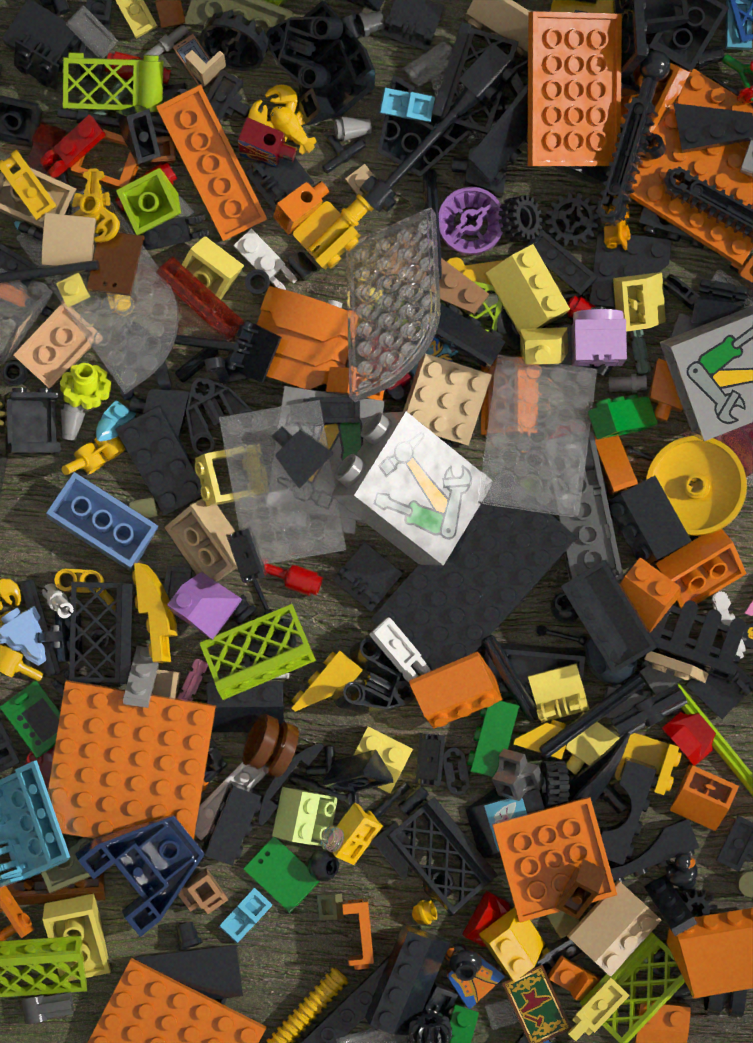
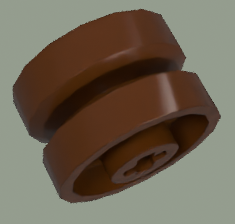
M265 713L260 715L253 724L246 739L242 757L243 764L256 770L263 767V772L276 778L282 776L291 763L299 739L298 727L285 721L279 724L277 718Z

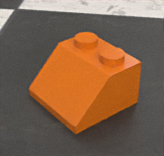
M641 557L621 582L622 587L650 633L679 598L681 587Z

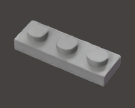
M136 647L123 704L149 707L159 663L153 662L150 657L149 647Z

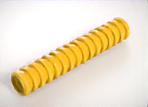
M332 967L330 969L331 973H327L325 975L326 978L320 980L321 984L314 987V992H309L310 996L304 998V1003H299V1008L293 1010V1015L289 1014L288 1020L282 1022L283 1026L277 1028V1033H272L273 1037L271 1039L268 1038L266 1040L267 1043H295V1038L301 1036V1031L305 1032V1027L311 1025L310 1021L317 1018V1013L321 1014V1009L327 1007L326 1003H331L333 1001L332 997L338 995L337 991H342V986L349 983L348 979L337 968Z

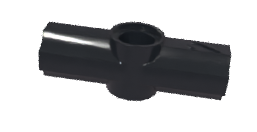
M676 684L654 697L650 696L633 706V709L614 718L611 723L617 735L621 738L626 732L632 735L644 727L646 729L658 723L667 714L685 706L688 702L682 690Z

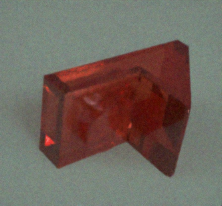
M42 122L31 139L33 147L27 165L36 171L50 176L48 172L54 163L45 168L40 163V160L46 152L53 150L55 145L64 138L66 130Z

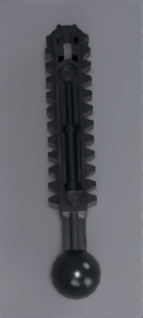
M658 50L649 51L647 57L639 64L643 81L638 98L632 97L631 103L624 105L629 111L628 114H623L622 116L626 121L620 125L623 131L618 133L617 136L620 138V141L614 145L617 151L612 153L614 161L609 162L612 168L611 171L606 172L609 178L608 181L603 182L606 188L605 191L600 192L603 196L602 200L597 202L599 205L596 213L604 224L608 223L616 226L617 223L625 220L626 212L629 211L626 205L632 201L629 195L634 193L632 185L637 183L635 175L640 174L637 168L638 165L643 164V161L640 159L641 155L646 154L643 147L649 144L646 138L652 134L649 131V127L655 124L652 118L658 117V114L655 112V106L652 104L657 83L666 78L670 72L669 57Z
M678 167L667 171L665 178L662 180L665 194H669L673 199L676 197L680 198L682 204L685 202L689 203L691 209L694 207L698 208V213L700 214L702 212L707 213V218H716V223H725V228L729 226L734 228V233L740 231L743 233L742 237L749 236L751 243H753V209L751 204L747 206L742 204V199L737 201L734 199L733 194L730 196L726 195L724 189L721 191L717 190L715 184L713 186L708 185L706 179L702 182L699 180L698 175L691 176L689 170L686 171ZM676 180L680 181L679 186L675 184Z

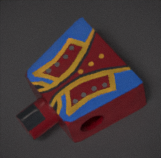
M247 117L238 138L241 157L254 161L259 160L261 163L274 167L278 165L280 158L293 162L297 148L285 144V134Z

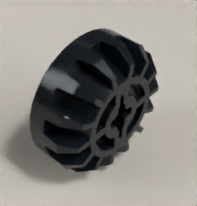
M233 10L214 13L212 17L208 18L200 35L202 47L210 57L213 58L221 51L224 54L226 67L241 71L258 68L267 53L269 45L263 27L256 26L254 18L249 21L244 18V13L241 12L235 15Z

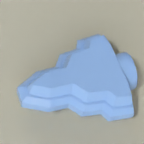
M35 606L22 613L17 607L1 618L3 625L0 627V644L6 643L12 650L21 651L27 660L39 666L46 661L45 648L42 642L38 643L37 632H42L38 624L40 615Z

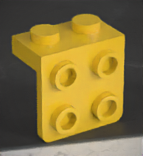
M328 201L324 202L293 232L294 237L325 270L328 267L330 269L333 268L341 260L340 255L346 250H352L359 243L358 238L361 236L351 226L318 258L308 249L341 216L340 212Z
M633 733L629 737L614 776L617 780L619 779L626 757L653 765L659 777L655 788H650V791L664 795L665 791H670L674 777L670 776L673 766L678 767L681 753L678 752L679 747Z

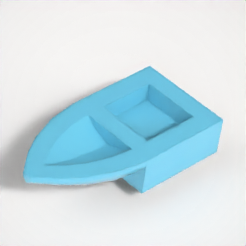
M115 400L103 413L97 425V440L107 441L117 437L116 427L133 419L136 413L129 411V408Z

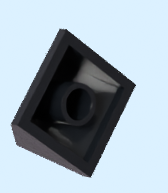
M0 95V140L34 148L43 113L39 104Z
M376 749L336 760L323 780V786L351 793L394 783L391 773Z

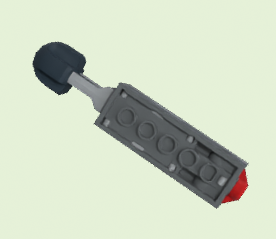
M574 424L558 426L549 439L543 441L541 446L556 518L578 537L564 553L569 581L603 560H607L617 579L622 581L624 577L593 431L585 432ZM593 639L586 640L584 647L588 665L592 674L598 680L607 684H619L628 680L634 673L637 660L613 674Z

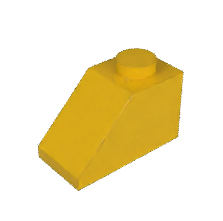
M552 720L551 724L543 723L513 739L512 744L540 752L539 747L562 731L566 724ZM566 745L551 756L562 759Z

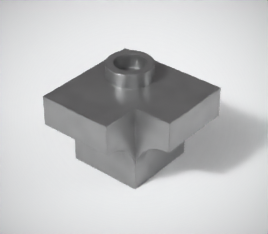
M507 749L501 751L499 754V767L492 778L499 796L520 801L526 792L533 789H541L545 781L538 765L528 763L525 754Z

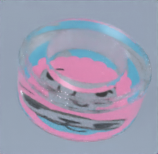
M333 825L326 828L321 837L322 848L330 852H336L344 841L343 830Z

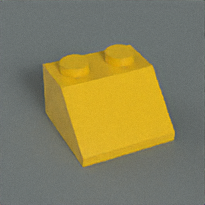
M515 907L479 933V936L503 972L514 982L535 967L545 946V942L530 920L519 923Z

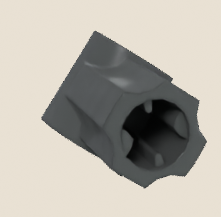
M71 992L48 996L41 994L21 998L25 1024L43 1022L48 1020L47 1018L74 1014Z

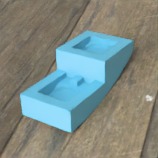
M384 88L379 113L431 122L435 97Z
M254 888L218 927L237 944L273 904Z

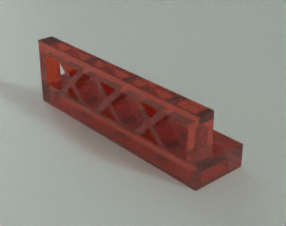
M172 256L156 271V277L227 341H232L235 338L239 325L243 324L244 320Z

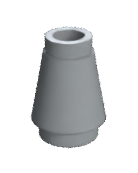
M340 117V119L334 121L336 139L346 141L371 134L370 119Z
M64 403V408L61 409L63 439H77L85 416L82 405L72 407L69 403Z

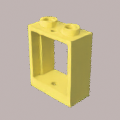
M258 444L206 453L195 458V472L200 478L202 486L201 496L206 502L207 507L259 497L269 492ZM241 455L249 490L220 495L212 460Z

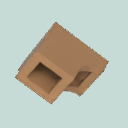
M207 868L188 880L178 894L190 912L200 907L209 914L228 901V897Z

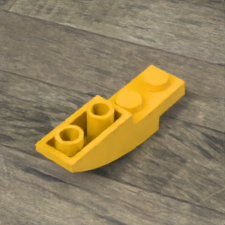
M134 563L135 570L132 572V578L137 590L135 606L140 614H146L149 617L146 621L147 631L150 633L151 639L149 655L153 662L156 663L171 662L169 637L178 636L175 616L167 605L170 602L162 583L148 565Z

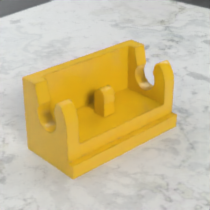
M356 803L351 806L334 829V831L341 830L343 832L341 846L338 848L335 844L336 842L337 845L340 844L341 838L333 842V846L331 845V848H338L332 851L335 857L352 865L357 862L383 827L371 811L368 810L365 813L363 808Z

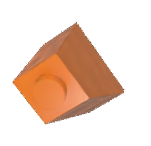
M594 436L601 471L609 495L636 486L638 482L620 437L615 436L597 440L596 436Z

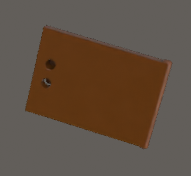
M118 232L109 241L97 242L93 260L99 261V270L90 271L87 291L131 296L145 237Z

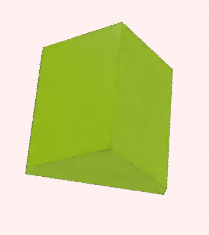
M160 168L116 190L136 235H140L181 214L178 192Z

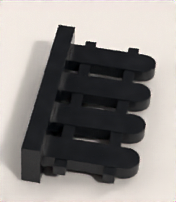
M686 601L682 609L672 605L651 631V635L659 646L652 650V652L693 665L706 673L732 681L738 667L733 665V662L738 664L741 657L736 655L741 639L746 640L749 634L744 632L746 627L744 620L735 618L731 621L730 626L720 623L722 615L716 609L710 610L706 617L696 614L698 606L694 601ZM670 613L679 616L674 632L664 629ZM693 622L703 625L698 640L688 637ZM717 630L727 633L722 649L712 646ZM661 636L666 637V638H669V639H671V640L668 641V640L662 639ZM685 645H688V646L693 647V648H695V649L692 650V649H690V648L685 647ZM709 653L712 654V655L718 656V659H717V658H714V657H712V656H709Z

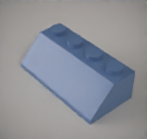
M75 472L46 513L49 520L130 572L134 569V563H138L158 528V525Z

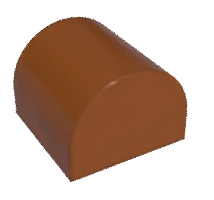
M156 137L161 157L150 160L151 164L158 165L161 163L163 165L166 162L168 164L174 163L176 161L175 145L171 137Z

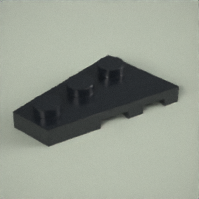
M674 103L682 153L753 140V114L750 112Z

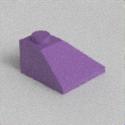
M201 572L182 584L167 605L173 614L213 640L242 599Z

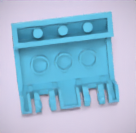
M37 760L15 769L16 773L0 779V846L6 845L0 848V856L9 853L12 860L8 863L0 864V872L14 868V871L0 875V887L30 878L65 863L70 858Z

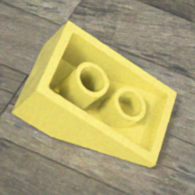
M94 894L45 903L43 923L48 938L81 936L86 978L111 973L100 913ZM77 961L64 963L73 967ZM57 967L59 976H63L66 972ZM71 976L66 981H73L78 979L74 976Z

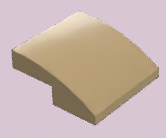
M45 213L42 265L55 266L92 261L96 219Z

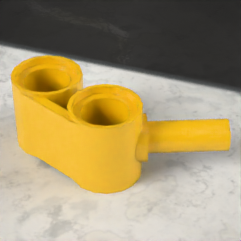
M119 436L107 441H98L96 437L94 444L89 442L73 454L76 460L62 466V473L68 475L81 468L89 475L101 468L107 461L123 453L126 448Z
M62 569L57 572L54 579L57 588L65 592H71V586L66 588L62 586L61 578L68 573L72 575L75 582H86L90 575L97 576L98 582H104V578L99 572L81 569ZM76 587V592L92 593L87 587ZM93 588V590H94L95 592H97V591H99V590L101 589V588ZM106 589L99 594L108 605L114 601V598ZM116 603L111 607L114 611H116Z
M3 643L0 644L1 673L13 677L15 673L20 672L38 682L42 679L43 672L23 663L22 658L24 655L22 653L12 650Z

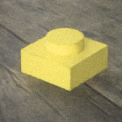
M79 273L56 283L68 308L90 297Z

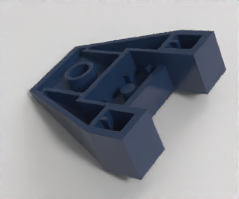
M170 815L96 837L76 852L75 855L93 880L111 865L115 864L140 894L137 899L122 910L124 918L141 937L161 921L205 853L174 815Z

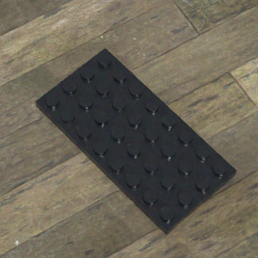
M502 470L493 480V485L443 566L419 564L370 620L378 626L386 618H391L421 654L420 657L425 661L426 665L433 671L477 652L482 646L481 640L495 632L578 537Z

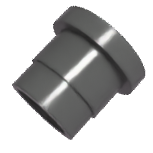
M380 11L367 14L363 12L357 13V23L363 38L368 37L370 33L385 28L384 19Z

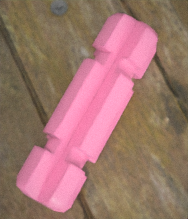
M200 659L194 660L191 666L193 670L189 671L181 688L183 692L179 693L177 699L193 700L191 696L196 694L203 678L201 674L202 672L205 673L208 667L206 662Z

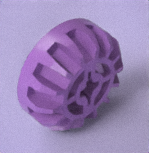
M465 187L454 191L444 200L439 210L441 239L444 240L448 248L464 256H478L483 252L490 251L503 234L500 229L503 227V224H499V219H502V216L498 215L499 211H502L500 208L501 203L493 194L482 188ZM472 207V208H477L478 210L468 209V210H466V211L463 212L462 209ZM459 212L461 215L460 224L454 230V218ZM467 218L470 220L478 218L475 222V227L473 225L465 226ZM487 218L488 228L482 236L479 231L483 220ZM465 234H476L479 239L475 241H467L462 239L461 237Z

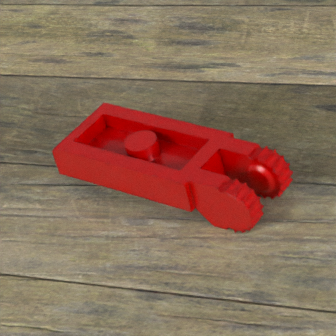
M88 115L55 145L53 150L46 152L41 158L40 163L46 168L61 157L62 160L57 161L48 172L52 178L59 177L61 173L75 165L106 136V133L91 115Z

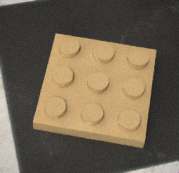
M422 352L403 412L407 411L436 436L469 446L492 375Z

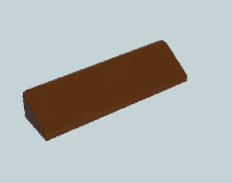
M104 872L94 880L92 877H89L51 894L41 873L6 886L18 905L45 904L94 894L96 901L106 899Z

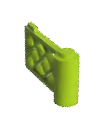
M69 52V57H64L63 108L123 110L135 105H141L148 108L150 112H158L156 106L163 103L164 61L159 60L158 55H144V59L140 60L84 58V53ZM68 63L80 64L86 71L75 80L68 73ZM84 64L93 65L88 69ZM98 64H104L111 71L102 81L91 72ZM110 65H118V66H116L114 69H112V67H111ZM122 65H133V76L125 82L116 71ZM88 73L98 83L89 93L78 84ZM113 74L123 84L114 94L104 86V83ZM68 78L73 82V84L69 88ZM132 81H133V90H132V89L130 88V86L128 85V84H129L130 82H132ZM75 86L85 95L79 103L68 102V92ZM100 86L111 96L104 103H97L91 97ZM126 87L133 94V104H122L116 96ZM87 99H89L92 103H84V102H85ZM114 100L117 104H108V103H109L110 101Z

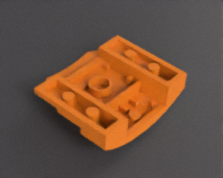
M269 286L261 306L262 311L257 325L282 338L266 377L307 390H313L323 384L327 385L330 367L346 368L364 319L355 313L329 303Z

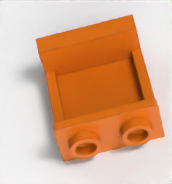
M368 898L343 900V915L359 913L363 952L361 955L348 956V966L354 965L355 970L367 969L369 964L374 963Z

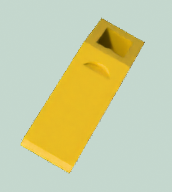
M341 651L337 654L332 652L323 662L326 668L321 674L316 671L308 680L310 687L305 693L300 690L291 702L295 705L291 709L296 712L333 696L336 689L349 682H354L363 669Z

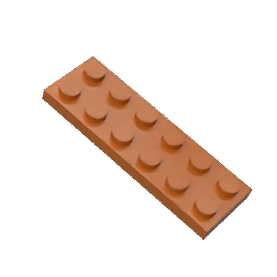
M199 85L156 106L222 241L266 221L267 217L202 86Z

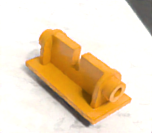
M629 211L626 212L624 221L617 223L616 226L604 227V243L608 248L613 249L617 245L622 244L624 250H627L630 230L628 225H626V218L630 217Z

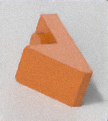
M562 955L547 975L549 980L570 991L575 1000H583L602 979Z

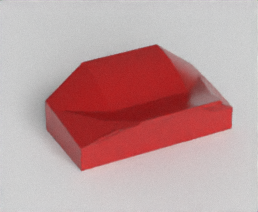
M679 712L661 727L663 732L675 746L679 747L681 753L693 766H696L713 751L712 743L716 732L699 713L684 714Z
M486 890L462 935L486 947L479 933L509 912V903Z

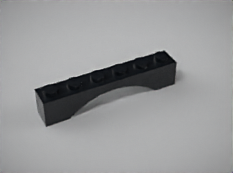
M684 818L663 826L655 840L637 857L625 862L624 865L619 864L610 867L614 884L617 880L620 882L625 881L624 876L632 873L634 877L648 872L647 868L655 864L658 868L672 863L671 858L676 857L680 853H686L689 856L694 855V850L700 847L689 819Z

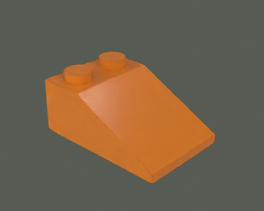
M671 62L670 72L666 78L657 83L652 100L658 117L652 118L655 124L649 127L651 133L680 94L690 73ZM638 65L633 75L635 83L639 85L640 89L643 76ZM639 94L621 97V124H624L626 121L622 117L623 114H628L629 111L624 105L631 103L632 97L638 98Z
M666 1002L634 1036L633 1043H687L691 1007L684 1003ZM647 1003L637 1004L636 1016H642L647 1011Z

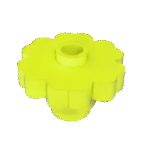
M81 363L71 366L70 372L62 374L60 390L64 393V401L72 407L82 405L84 409L99 407L101 400L109 398L111 381L107 379V372L99 365L92 366L88 363Z

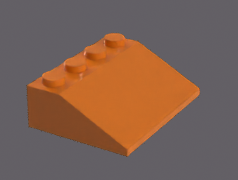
M753 908L695 917L697 924L674 936L669 928L667 945L693 999L753 988Z

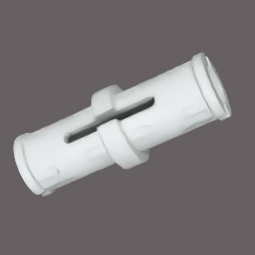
M55 584L45 585L44 587L48 591L43 589L42 594L47 599L49 607L53 608L61 618L69 617L71 614L67 610L73 613V607L68 602L66 594L59 591Z

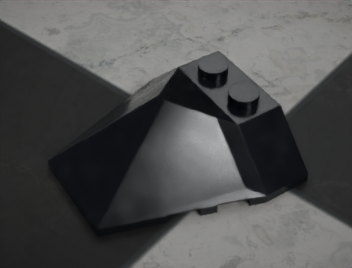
M325 1L318 3L303 16L336 17L340 19ZM342 20L343 33L336 40L316 39L300 34L301 38L314 42L315 51L311 53V56L296 52V55L327 67L331 73V81L325 88H305L299 83L300 96H297V104L302 112L305 125H312L344 114L375 88V69L367 49Z

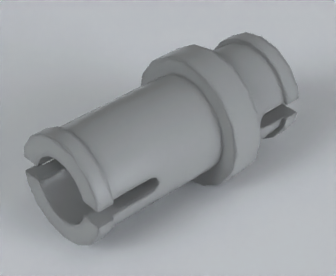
M631 374V376L609 377V393L632 391V394H635L637 391H647L646 375L636 376V374Z

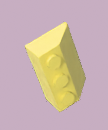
M533 244L511 255L485 273L519 335L520 329L542 328L563 317L570 310Z

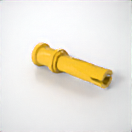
M359 193L356 195L357 199L347 209L343 208L341 210V216L308 247L317 258L351 226H357L359 224L358 221L368 211L372 212L374 210Z

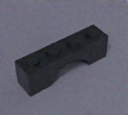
M629 757L625 759L618 781L630 796L628 814L618 824L602 827L600 831L607 859L624 865L625 859L630 860L634 850V845L631 844L633 836H638L642 827V821H639L642 811L647 812L651 798L647 797L650 788H655L659 777L653 765Z

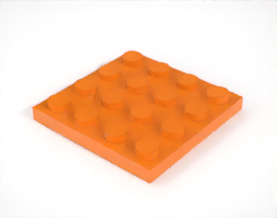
M590 796L492 823L519 923L560 912V910L556 909L557 903L573 872L583 859L606 870L600 891L592 902L617 896Z

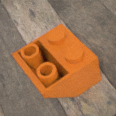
M689 764L669 811L716 831L728 812L739 786Z

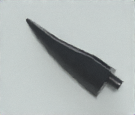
M626 732L604 754L572 779L569 783L568 802L590 796L592 805H594L619 765L630 737L629 732Z

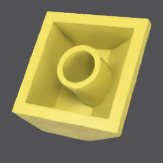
M204 236L189 250L172 283L211 312L233 285L244 265Z
M368 726L354 755L375 749L378 751L394 783L378 786V788L391 793L413 749Z

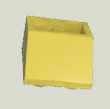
M662 272L613 278L615 309L623 311V317L626 319V331L648 329L666 322Z

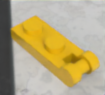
M14 150L10 153L11 156L4 161L0 160V171L35 220L38 221L45 216V213L55 209L57 205L19 152ZM17 164L20 170L12 174L9 169Z

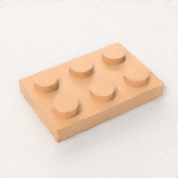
M63 302L18 349L14 356L48 388L52 389L62 378V374L70 370L71 366L101 337V334L72 307L68 308L65 302Z

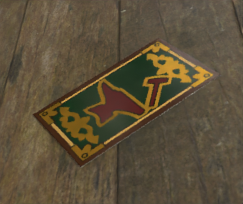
M543 965L528 971L515 982L510 979L502 983L529 1043H543L571 1029Z

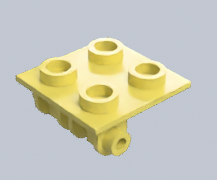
M577 664L528 676L541 723L590 710Z

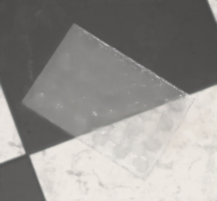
M497 356L478 496L479 504L579 517L591 424L588 411L593 408L597 369L565 364H525L523 358Z
M320 400L219 417L239 530L251 527L263 564L346 550L338 501L331 496L335 490V482L330 458L299 489L275 457V454L282 447L272 438V435L281 426L292 436L302 429L328 447Z

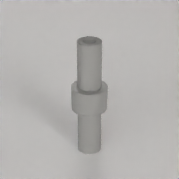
M182 24L168 36L165 34L158 40L159 43L144 55L159 56L164 51L168 52L175 46L174 43L189 31Z

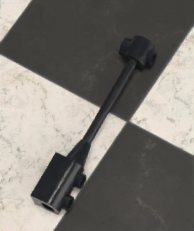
M492 43L458 79L465 88L452 105V109L384 182L379 177L377 179L374 176L369 177L360 187V191L363 193L361 196L379 213L382 209L386 212L391 210L397 202L393 198L396 193L392 190V187L458 116L463 115L485 98L489 102L494 99L499 92L496 86L502 80L508 83L515 76L516 71L513 68L516 64L499 47Z

